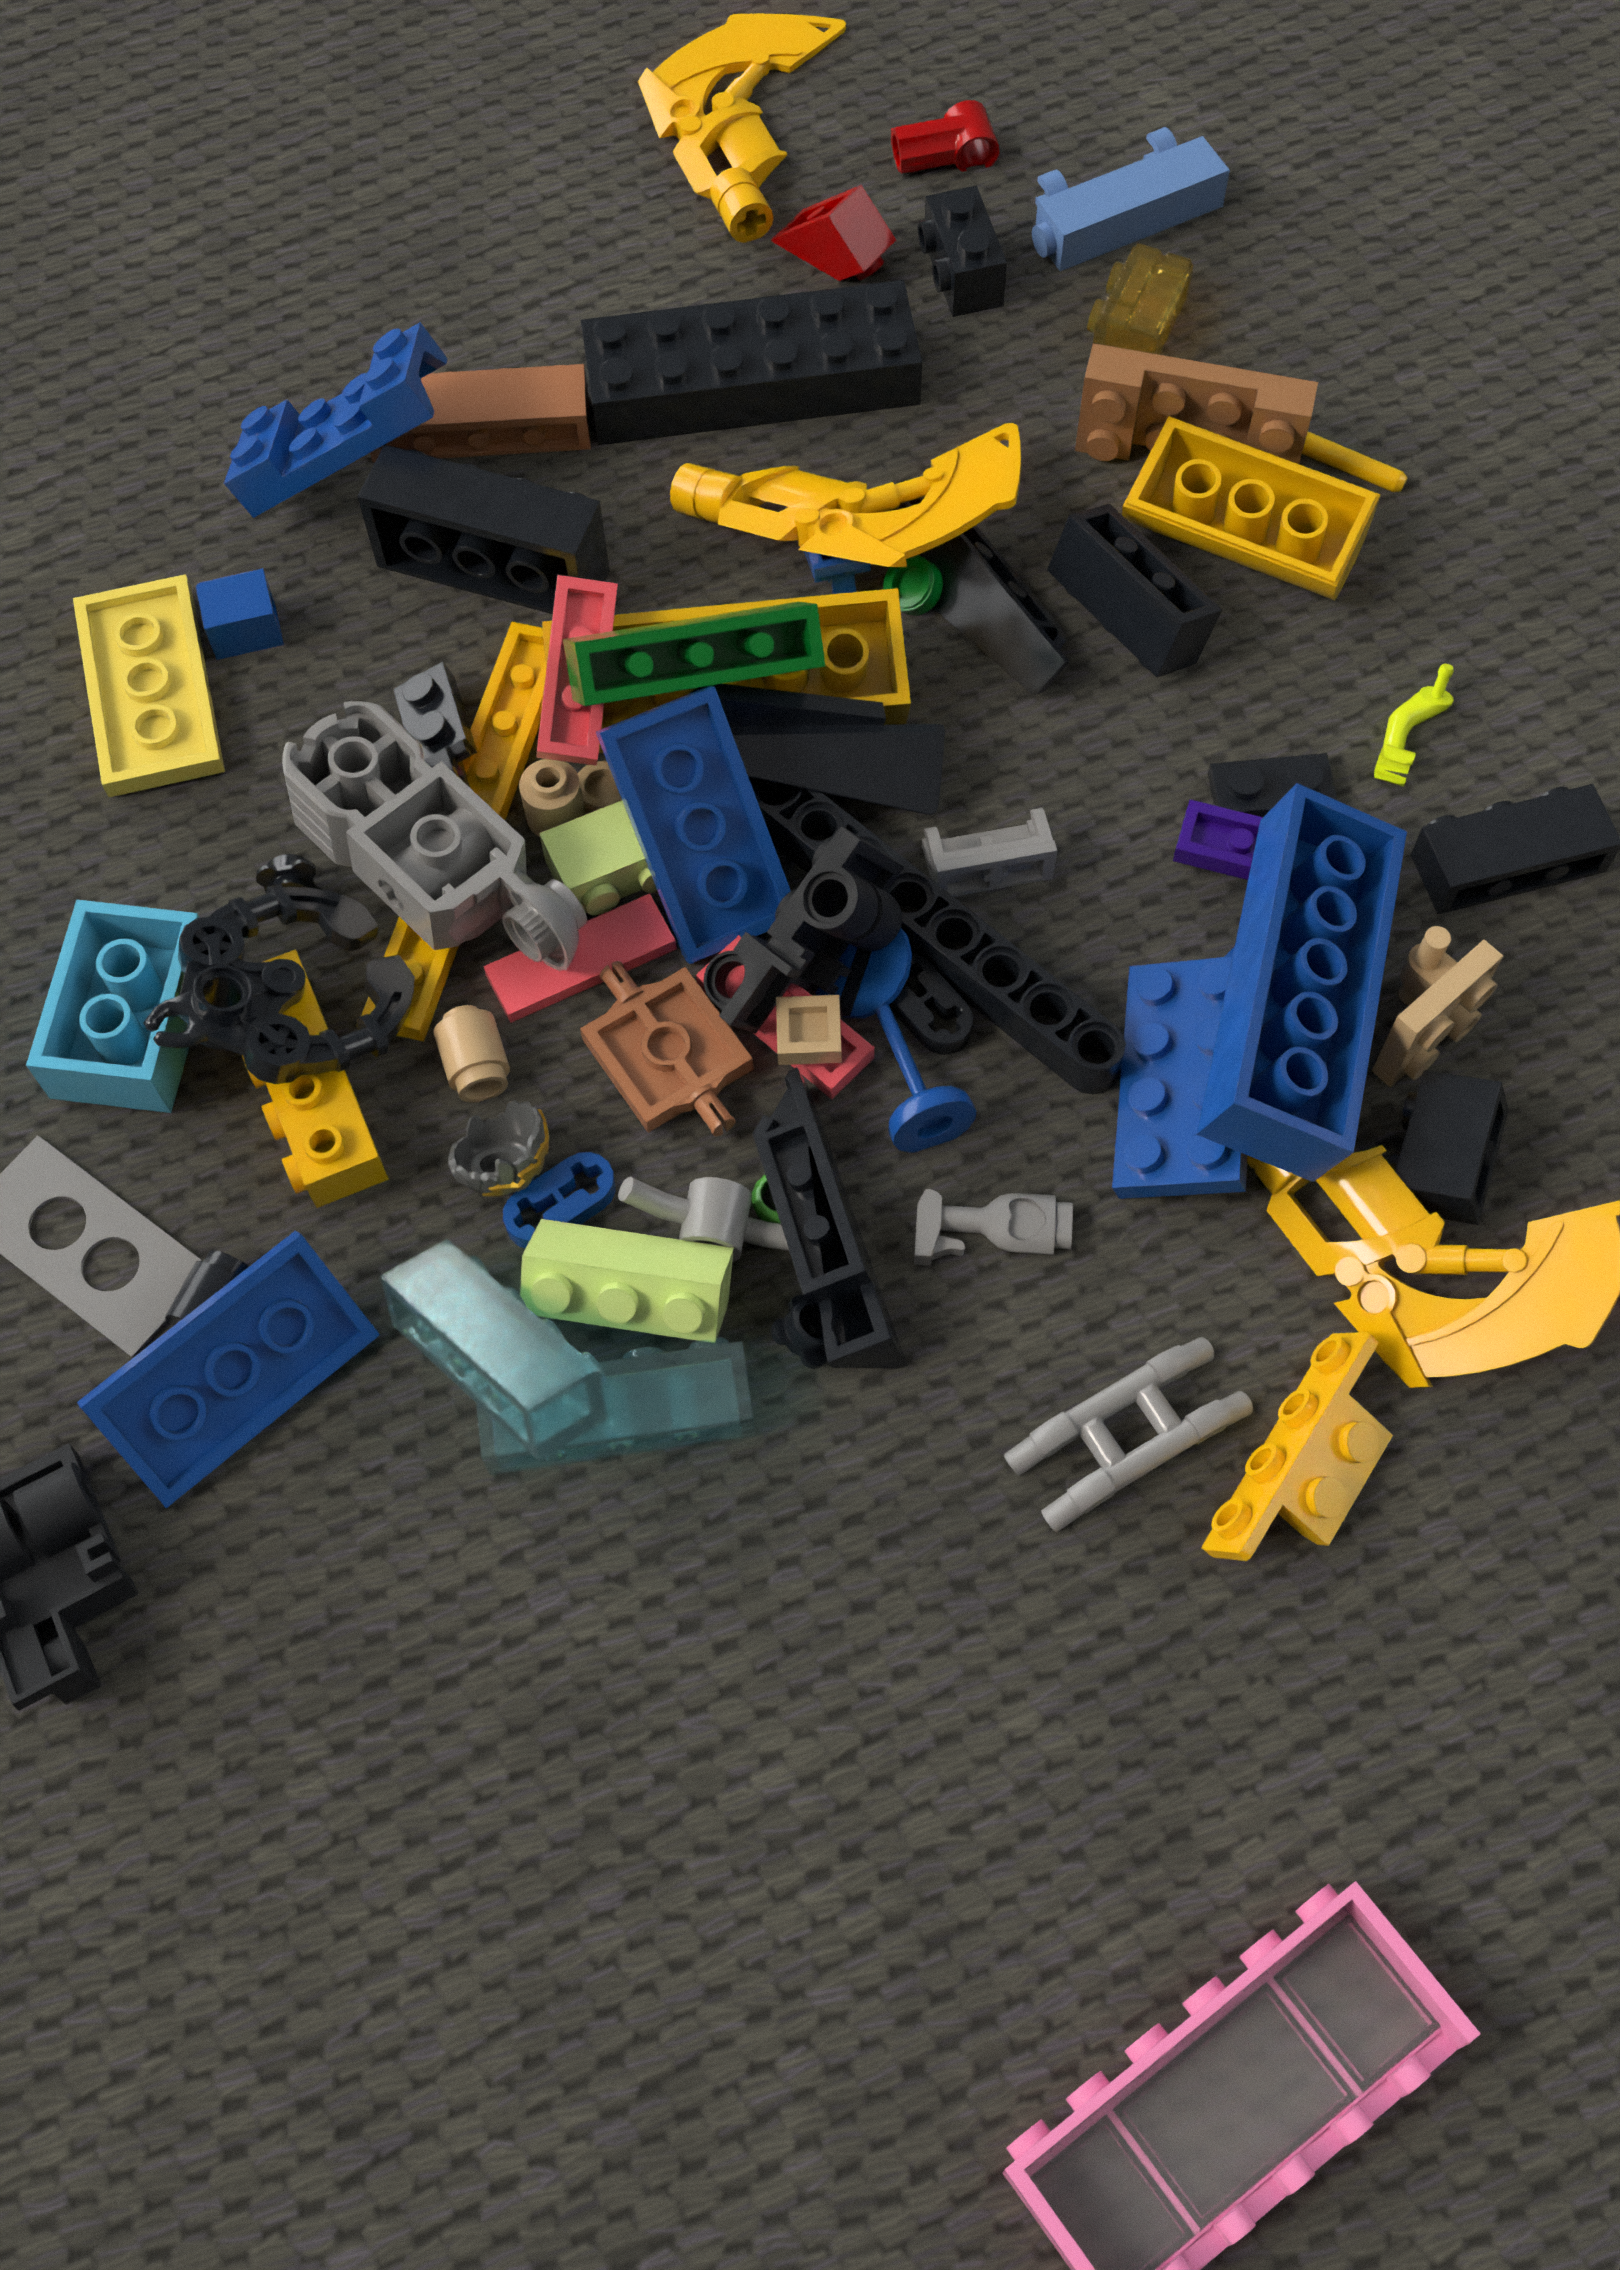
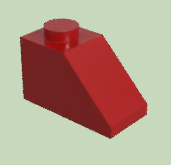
M859 185L804 208L771 241L838 281L854 275L860 281L873 274L884 264L881 255L896 241V238L863 186Z

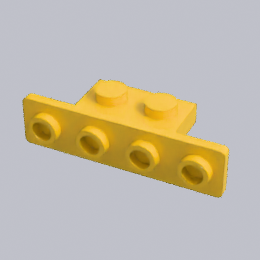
M1369 1332L1334 1333L1316 1347L1311 1356V1367L1297 1390L1291 1393L1281 1404L1278 1411L1279 1419L1265 1443L1257 1448L1249 1457L1245 1466V1476L1231 1499L1225 1502L1215 1513L1211 1524L1212 1530L1202 1545V1549L1210 1556L1221 1559L1248 1561L1253 1556L1277 1514L1302 1536L1315 1544L1330 1545L1393 1437L1381 1423L1349 1395L1379 1343Z

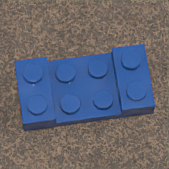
M421 322L404 332L397 328L383 335L373 347L374 354L369 371L351 380L344 388L342 394L328 402L324 398L317 399L299 414L287 399L271 409L261 406L252 411L242 421L240 426L242 433L237 446L230 454L232 461L224 484L253 518L433 418L435 411L421 378L446 365L448 358Z

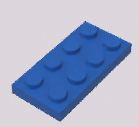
M714 686L705 687L596 731L686 962L692 964L722 951L738 935L742 937L745 932L751 936H758L767 932L776 920L775 912L779 903L791 890L716 688Z
M1233 956L1129 966L1124 1029L1126 1045L1121 1067L1112 1188L1119 1199L1246 1192L1248 1155L1196 1135Z
M295 1230L77 1403L147 1487L167 1508L380 1334L302 1234Z

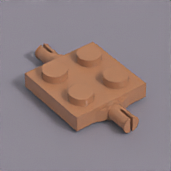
M612 962L613 972L607 965L601 971L600 978L606 983L617 1000L607 1013L581 1027L580 1032L582 1040L643 1127L649 1133L677 1115L696 1109L710 1128L713 1136L717 1137L723 1134L722 1126L726 1132L734 1126L736 1120L730 1115L717 1095L725 1086L754 1070L753 1058L726 1021L719 1017L720 1013L686 967L660 982L638 987L625 970L622 962Z

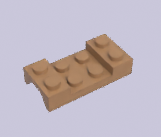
M1093 343L1084 378L1075 451L1088 453L1089 456L1099 461H1110L1114 458L1129 461L1133 444L1143 445L1150 451L1152 450L1167 418L1170 416L1299 464L1312 417L1318 382Z

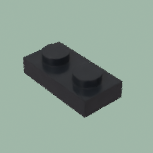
M1327 753L1210 763L1208 777L1215 806L1264 817L1296 783L1338 801Z

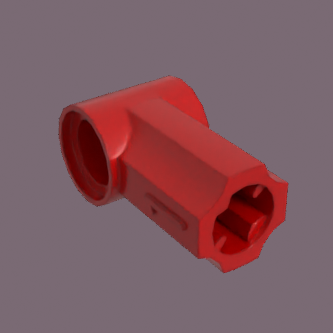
M965 100L956 103L947 111L944 118L891 128L893 157L898 172L901 174L956 164V167L961 172L967 171L966 167L985 164L987 168L996 162L1000 153L999 144L986 108L982 103L975 100Z

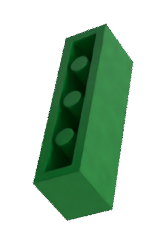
M799 601L563 639L572 699L583 706L825 667L817 604Z

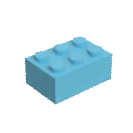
M76 900L26 1063L27 1068L50 1099L166 1113L172 1112L189 1047H161L154 1042L153 1038L159 1031L184 1032L187 1029V1023L178 1017H167L163 1020L158 1030L151 1032L146 1030L143 1022L155 1006L180 995L185 973L181 970L178 960L179 938L185 925L196 918H200L198 913Z

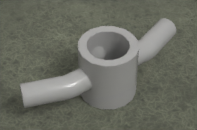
M633 1177L626 1178L620 1186L618 1193L620 1201L660 1219L681 1224L679 1240L733 1247L732 1262L740 1259L743 1242L789 1251L781 1223L767 1222L749 1217L752 1194L749 1189L734 1181L717 1177L695 1179L690 1182L687 1199L663 1192Z

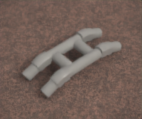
M1199 1337L1182 1346L1177 1345L1148 1360L1144 1366L1067 1412H1061L1029 1433V1437L1004 1454L1010 1467L1020 1476L1044 1458L1052 1456L1061 1448L1076 1440L1077 1436L1080 1435L1101 1466L1071 1486L1065 1494L1041 1510L1043 1517L1055 1532L1060 1531L1082 1514H1087L1099 1504L1114 1496L1120 1489L1194 1444L1203 1442L1223 1431L1227 1426L1251 1415L1253 1405L1246 1393L1237 1391L1221 1400H1214L1196 1409L1181 1421L1160 1391L1161 1388L1184 1377L1189 1371L1213 1360L1214 1350L1207 1339ZM1136 1402L1158 1435L1125 1455L1103 1421Z

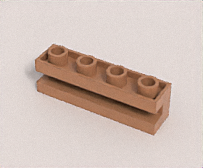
M584 364L430 373L421 378V381L435 411L433 418L385 444L404 450H417L435 458L591 449L588 415H590L589 394ZM383 446L370 452L372 462H376Z

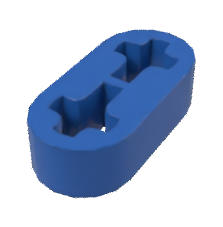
M592 1152L577 1153L531 1181L525 1189L516 1191L507 1200L503 1208V1222L510 1239L517 1246L526 1249L535 1232L534 1227L530 1224L519 1228L523 1223L520 1212L528 1207H531L533 1211L538 1213L555 1203L556 1205L545 1211L543 1214L544 1219L579 1225L602 1211L611 1203L616 1192L614 1173L609 1162L601 1155ZM583 1172L589 1178L597 1174L600 1175L596 1179L597 1192L589 1195L586 1190L579 1189L564 1199V1196L576 1188L574 1179L576 1174Z

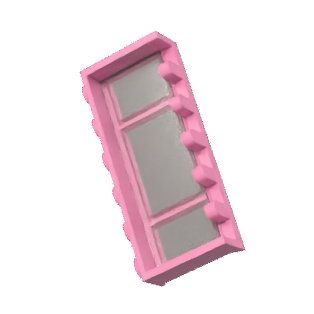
M1356 1881L1339 1895L1330 1884L1323 1887L1295 1911L1304 1924L1282 1941L1274 1929L1268 1932L1239 1957L1248 1968L1247 1971L1227 1987L1224 1986L1218 1976L1212 1978L1182 2004L1191 2015L1185 2022L1169 2035L1160 2023L1156 2024L1124 2051L1133 2062L1129 2068L1111 2082H1109L1102 2071H1099L1066 2098V2101L1074 2110L1073 2114L1052 2131H1050L1042 2119L1039 2120L1006 2148L1015 2161L1004 2169L1003 2175L1071 2270H1201L1226 2247L1235 2244L1256 2226L1255 2223L1281 2200L1306 2184L1315 2175L1314 2172L1337 2152L1353 2143L1374 2125L1373 2122L1399 2099L1410 2094L1431 2076L1430 2073L1455 2051L1470 2044L1481 2034Z

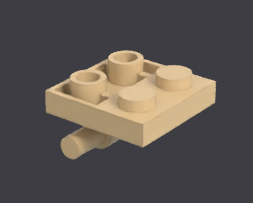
M1434 926L1426 931L1422 942L1411 949L1401 970L1402 986L1399 990L1401 1001L1409 1006L1397 1016L1372 1069V1072L1390 1088L1405 1074L1412 1080L1419 1078L1423 1071L1427 1070L1439 1056L1440 1052L1435 1047L1447 1035L1453 1041L1458 1042L1481 1018L1482 1014L1477 1009L1486 1002L1497 988L1498 984L1492 980V977L1503 958V955L1486 940L1483 939L1459 962H1456L1446 953L1451 942L1450 933L1443 927Z

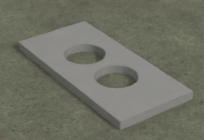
M38 1135L0 1173V1254L130 1357L134 1358L168 1322L165 1319L166 1313L195 1262L202 1260ZM58 1199H68L77 1202L83 1207L86 1214V1226L79 1239L70 1246L58 1250H49L38 1246L33 1241L30 1232L31 1222L36 1212L45 1204ZM108 1240H123L132 1244L139 1254V1268L134 1278L127 1285L114 1291H99L87 1284L83 1275V1266L87 1255L94 1247Z

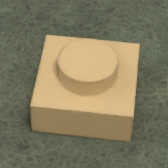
M839 995L776 997L778 1065L842 1063Z

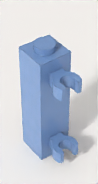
M1163 127L1147 134L1146 139L1153 147L1154 152L1144 155L1140 161L1068 188L1065 178L1057 169L1040 175L1037 182L1043 188L1045 194L1036 197L1035 200L1037 205L1036 226L1032 228L1034 247L1042 258L1049 256L1058 270L1062 271L1221 208L1224 203L1230 172L1229 168L1203 136L1177 146L1172 132L1168 128Z

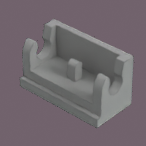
M1044 809L1030 810L1031 820H1027L1025 825L946 839L940 838L937 827L924 828L926 838L922 839V848L930 879L953 897L1053 879L1057 848L1055 840L1053 841Z

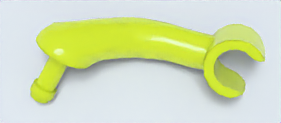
M1442 664L1439 667L1434 687L1426 686L1421 688L1419 692L1400 705L1390 715L1383 747L1374 770V778L1404 787L1406 778L1388 771L1408 774L1416 755L1415 752L1404 749L1409 732L1414 726L1452 706L1453 697L1445 691L1448 681L1454 672L1452 665Z

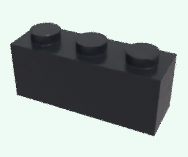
M1110 503L1069 515L1047 571L1065 587L1069 595L1077 599L1102 624L1106 631L1113 634L1139 660L1143 667L1150 670L1157 678L1197 664L1222 609Z
M1594 784L1573 789L1556 787L1546 791L1537 798L1517 803L1500 801L1488 806L1481 812L1456 817L1455 815L1438 817L1422 827L1411 857L1436 913L1439 915L1607 872L1620 849V837Z

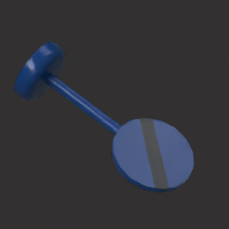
M900 928L895 939L889 945L877 951H865L849 944L839 958V961L852 971L847 978L840 975L834 984L839 987L835 995H839L840 1016L844 1018H867L876 1014L912 1094L890 1116L889 1135L899 1151L915 1153L959 1137L974 1122L977 1110L972 1099L961 1088L954 1086L926 1088L889 1006L899 996L909 977L912 960L908 935ZM818 988L815 992L816 995H832L821 988Z

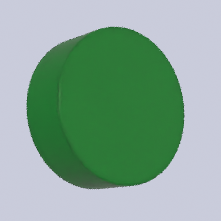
M916 555L906 559L907 567H889L883 583V590L898 588L901 612L913 616L922 615L931 610L938 602L943 588V579L938 567L927 559Z

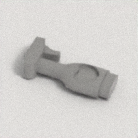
M925 1189L917 1204L914 1265H930L932 1260L945 1255H964L965 1244L963 1241L940 1236V1231L980 1233L997 1248L1008 1252L1053 1255L1054 1249H1071L1073 1203L1056 1202L1055 1195L1010 1193L1000 1195L987 1206L981 1208L942 1205V1196L932 1189Z

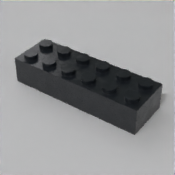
M904 280L580 320L598 446L921 404L922 359Z

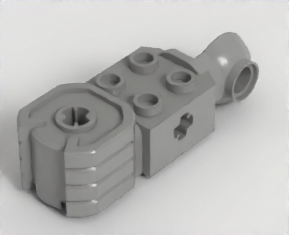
M363 701L344 702L346 719L337 720L335 713L316 722L304 734V745L301 751L297 750L296 743L287 742L285 744L282 764L295 825L335 864L352 867L353 872L433 950L457 947L465 941L478 937L502 919L510 939L525 956L534 962L543 961L546 965L558 971L567 970L577 950L579 941L578 930L587 923L585 910L577 897L567 886L558 880L551 879L545 885L532 881L527 876L525 839L442 761L431 768L424 761L422 744L381 705Z

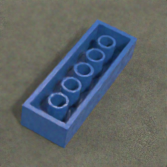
M1298 783L1260 820L1196 1135L1311 1182L1317 1180L1354 1153L1407 831Z

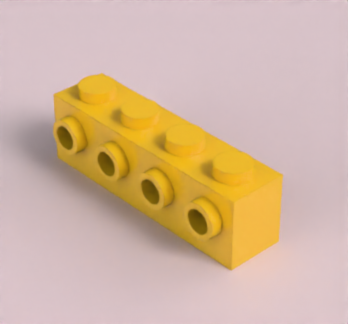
M296 949L263 961L271 962L276 959L292 960L298 963L305 972ZM305 972L306 980L302 999L287 1009L283 1015L294 1017L307 1027L309 1035H319V1032L327 1030L328 1026ZM345 1070L301 1075L293 1082L282 1084L261 1081L248 1071L256 1089L265 1085L268 1088L272 1102L262 1105V1110L274 1139L277 1141L285 1137L287 1138L292 1155L282 1158V1162L296 1194L307 1190L316 1208H319L389 1180Z

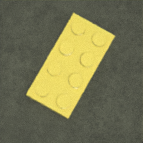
M186 574L73 598L101 782L108 797L225 772L193 593Z

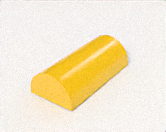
M1169 416L1123 504L1122 515L1132 524L1335 600L1358 557L1381 494Z

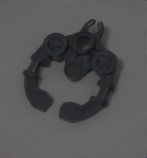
M275 884L267 887V893L247 901L243 897L231 899L228 904L217 909L210 916L196 918L184 926L179 938L178 951L180 967L185 973L180 995L155 1006L143 1022L147 1031L154 1032L159 1029L165 1018L178 1017L187 1023V1029L181 1033L157 1032L153 1040L158 1046L186 1048L202 1044L216 1050L228 1049L243 1055L247 1070L257 1079L272 1084L293 1082L301 1075L343 1071L349 1068L351 1060L368 1053H372L376 1057L386 1054L389 1042L398 1034L409 1015L414 993L415 976L400 955L373 959L367 964L365 992L376 1007L370 1014L357 1018V1031L338 1037L333 1029L321 1031L319 1035H309L307 1027L294 1017L283 1015L287 1009L297 1004L303 997L306 980L303 968L298 963L288 959H276L271 962L258 963L243 961L245 947L243 938L248 939L257 936L259 931L258 923L278 917L283 925L296 921L317 923L332 943L347 951L359 950L377 938L378 924L363 904L349 897L319 889L282 887L281 884Z

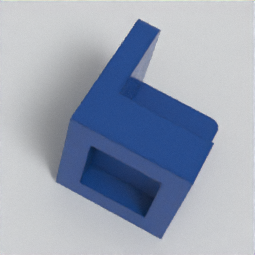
M263 568L200 582L196 585L204 630L217 660L284 645L275 600Z

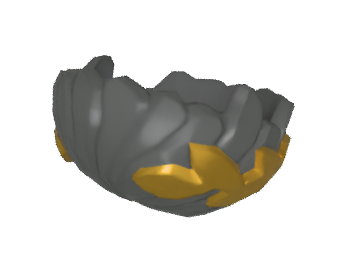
M512 1100L507 1103L505 1112H501L496 1118L488 1117L482 1121L479 1115L471 1116L466 1126V1137L460 1138L450 1148L448 1166L452 1176L457 1182L487 1197H502L511 1192L525 1189L540 1174L544 1165L545 1155L548 1154L549 1131L544 1114L541 1109L531 1106L530 1102L526 1101L519 1104L516 1100Z

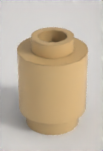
M543 759L531 764L523 772L519 781V789L527 824L534 834L540 837L539 833L585 815L579 776L569 763Z
M473 1005L458 1006L446 1012L442 1020L435 1026L433 1033L450 1088L458 1091L459 1098L462 1101L471 1103L484 1101L503 1093L508 1087L506 1077L510 1072V1066L493 1014L487 1010L478 1009Z

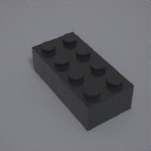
M384 445L357 496L375 561L379 568L553 614L557 575L605 582L610 572L600 501L588 498L578 492H565L534 484L524 478H511L484 471L471 464H458L428 456L417 450H404Z

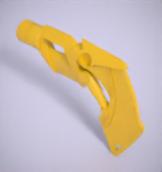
M732 14L728 17L725 25L691 41L662 62L653 72L646 68L638 80L659 138L676 136L679 139L673 154L694 192L712 200L729 233L738 242L746 243L762 238L772 226L773 213L759 187L788 155L786 151L779 150L760 118V115L763 113L761 108L747 100L752 95V90L769 73V70L775 69L791 73L843 34L846 30V22L842 19L793 14ZM816 27L829 28V29H828L827 31H825V32H822L821 30L817 29ZM744 71L740 77L734 79L724 92L717 93L712 97V112L705 115L704 110L708 96L716 83L726 74ZM720 146L732 168L721 172L717 176L707 157Z
M1014 423L1003 424L932 459V468L926 469L923 472V476L897 484L890 482L871 489H867L866 483L858 481L843 482L800 471V467L795 465L769 468L738 476L692 463H685L675 473L671 484L670 500L673 509L677 513L705 519L718 525L778 541L798 540V545L800 546L798 550L886 567H907L906 559L926 552L961 535L997 510L1009 509L1015 506L1021 476L1019 429ZM1008 440L1009 448L1000 443V441ZM925 496L919 504L888 511L899 507L901 503ZM771 502L787 506L788 508L775 512L758 506Z
M1381 1145L1365 1151L1352 1153L1316 1180L1363 1239L1350 1242H1330L1294 1195L1296 1191L1310 1181L1253 1157H1247L1249 1166L1255 1169L1256 1175L1272 1194L1266 1211L1317 1276L1335 1275L1341 1284L1346 1285L1351 1292L1350 1299L1335 1302L1334 1304L1358 1332H1369L1378 1340L1379 1343L1375 1352L1409 1388L1433 1387L1428 1377L1460 1376L1511 1366L1541 1356L1565 1344L1577 1348H1587L1594 1342L1620 1296V1226L1617 1216H1620V1200L1528 1222L1526 1242L1520 1250L1516 1248L1474 1249L1468 1248L1467 1245H1439L1445 1222L1437 1212L1430 1215L1382 1156L1387 1150ZM1396 1258V1263L1401 1270L1416 1275H1467L1468 1272H1505L1508 1274L1486 1298L1451 1299L1428 1294L1411 1287L1386 1270L1384 1264Z

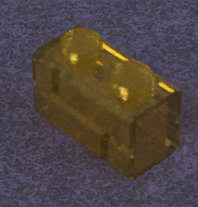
M1140 243L1133 246L1126 262L1116 261L1112 267L1106 286V293L1109 294L1106 301L1098 298L1092 307L1087 331L1094 333L1093 343L1160 355L1189 296L1194 268L1191 259L1169 252L1166 255H1162L1161 250Z

